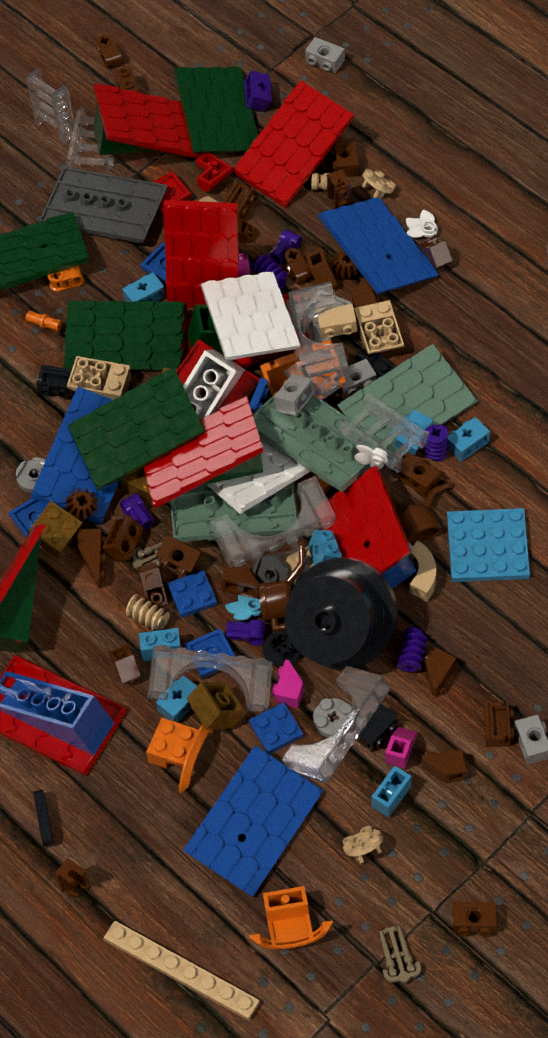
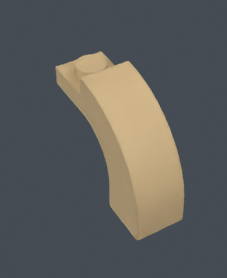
M417 541L414 546L409 543L412 553L408 556L418 571L410 583V594L427 602L436 585V563L429 549Z

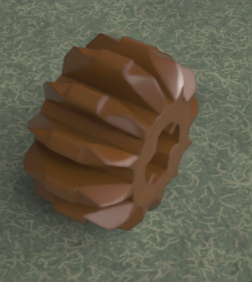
M338 251L337 255L334 256L332 267L336 276L341 275L342 279L345 277L351 279V276L357 277L358 273H361L345 252Z
M77 488V493L71 491V497L66 498L68 503L66 504V509L70 510L69 513L72 516L76 514L77 519L83 516V519L86 520L87 515L93 517V511L98 509L96 505L98 499L94 498L95 493L91 492L88 494L87 488L84 489V492L80 488Z

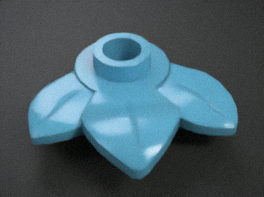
M238 595V601L225 604L227 611L234 614V619L247 620L252 616L262 614L260 599Z

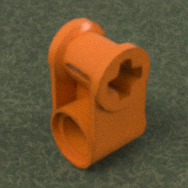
M79 265L48 275L50 289L54 292L78 287L84 282Z

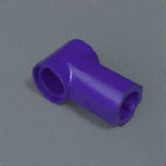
M285 229L280 235L278 244L270 252V258L277 264H283L286 260L285 252L291 248L299 249L302 237Z
M134 493L120 502L125 515H130L144 528L143 530L149 529L154 523V519L146 510L138 493Z
M251 620L249 623L228 621L226 639L245 640L252 645H262L267 625L261 620Z

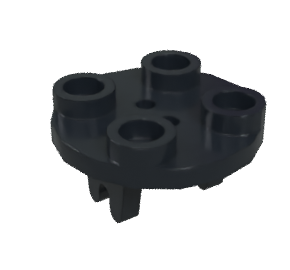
M276 631L264 640L262 646L263 656L267 662L278 669L284 665L285 660H289L291 664H294L301 656V653L291 643L287 631Z

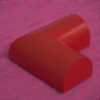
M203 153L195 160L196 166L204 170L197 177V183L205 192H209L233 172L232 166L211 153Z

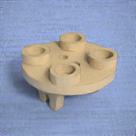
M366 169L362 174L365 179L362 187L370 189L373 186L376 189L374 198L382 199L385 193H392L396 187V184L384 178L385 174L379 170L374 172Z
M366 826L359 833L344 838L342 841L344 844L343 849L346 855L354 856L356 861L361 864L364 862L362 855L373 850L377 854L382 852L379 845L383 841V836L379 830Z

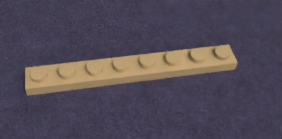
M117 921L113 922L104 936V941L248 1021L260 1004L257 998Z

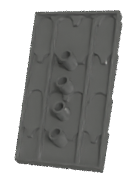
M64 167L39 222L46 221L47 218L74 212L81 233H91L112 239L118 238L135 243H143L168 185Z

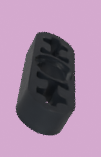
M44 789L33 791L43 846L53 845Z

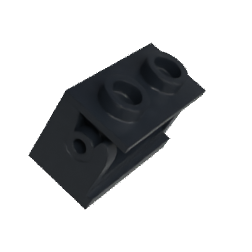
M42 365L38 381H36L38 393L59 396L61 398H73L75 391L67 388L72 369Z
M379 702L353 729V739L360 742L366 748L370 747V752H373L376 748L379 749L384 744L385 738L389 734L392 735L397 729L398 716Z

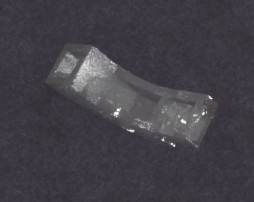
M305 357L284 371L288 378L292 374L312 378L314 395L319 399L328 397L340 388L338 380L344 376L340 370L330 376H323L313 369Z

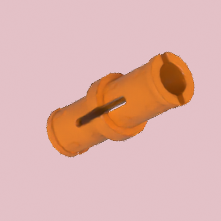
M28 311L29 313L26 315L27 322L37 324L41 328H50L60 332L63 327L62 320L51 318L47 314L42 315Z

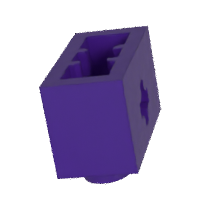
M251 70L244 80L246 107L265 112L273 101L270 75Z

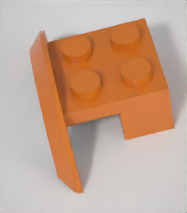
M161 718L146 751L148 763L166 769L169 763L183 767L179 782V793L184 792L190 785L193 768L201 747L207 736L214 729H206L202 724L198 730Z
M304 886L263 893L271 940L263 938L260 934L249 935V938L256 945L267 949L296 948L322 938L331 929L333 920L322 922V925L316 931H312Z

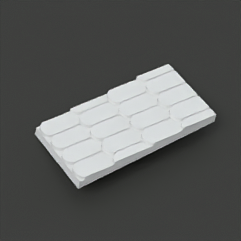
M262 272L257 275H244L238 278H225L220 281L211 280L201 283L225 360L300 348L294 326L292 325L273 272Z
M260 437L263 446V452L261 453L263 473L206 485L241 514L311 471L300 465L297 460L270 445L269 441Z

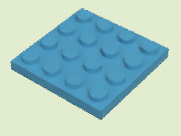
M524 508L447 512L452 582L530 579Z

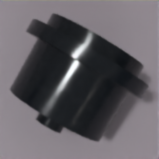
M347 557L328 559L306 570L295 583L285 609V627L294 647L306 658L322 666L339 670L358 668L378 658L391 643L398 622L396 597L386 578L371 565L361 560Z

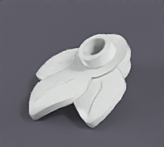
M422 210L420 218H406V224L409 228L407 235L412 238L435 236L438 232V227L434 222V216L430 212Z
M364 445L356 446L359 453L355 454L354 458L357 462L364 465L369 464L371 468L376 465L379 469L383 468L384 464L387 463L388 454L386 451L380 448L372 450Z

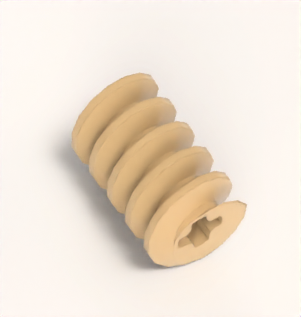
M134 594L127 605L126 616L133 618L135 622L145 625L146 628L152 629V631L162 630L169 620L170 613L164 614L163 608L158 610L156 604L151 607V601L145 603V598L141 597L139 599V595Z

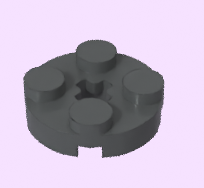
M267 554L254 564L253 575L259 584L283 581L291 574L292 568L281 557ZM272 570L275 576L271 578V574L268 571Z

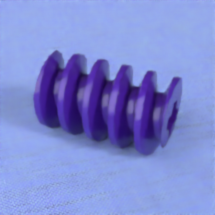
M268 254L253 260L250 269L256 275L262 272H273L281 291L286 285L288 273L283 271L277 263H274V260Z
M430 425L424 431V454L428 459L442 462L447 457L448 429L443 425Z
M412 627L404 630L403 643L401 644L397 668L402 671L414 672L422 670L421 664L424 662L425 643L428 641V638L423 635L420 629Z

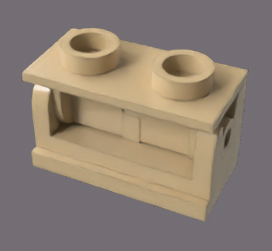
M353 304L316 310L321 338H331L357 332Z

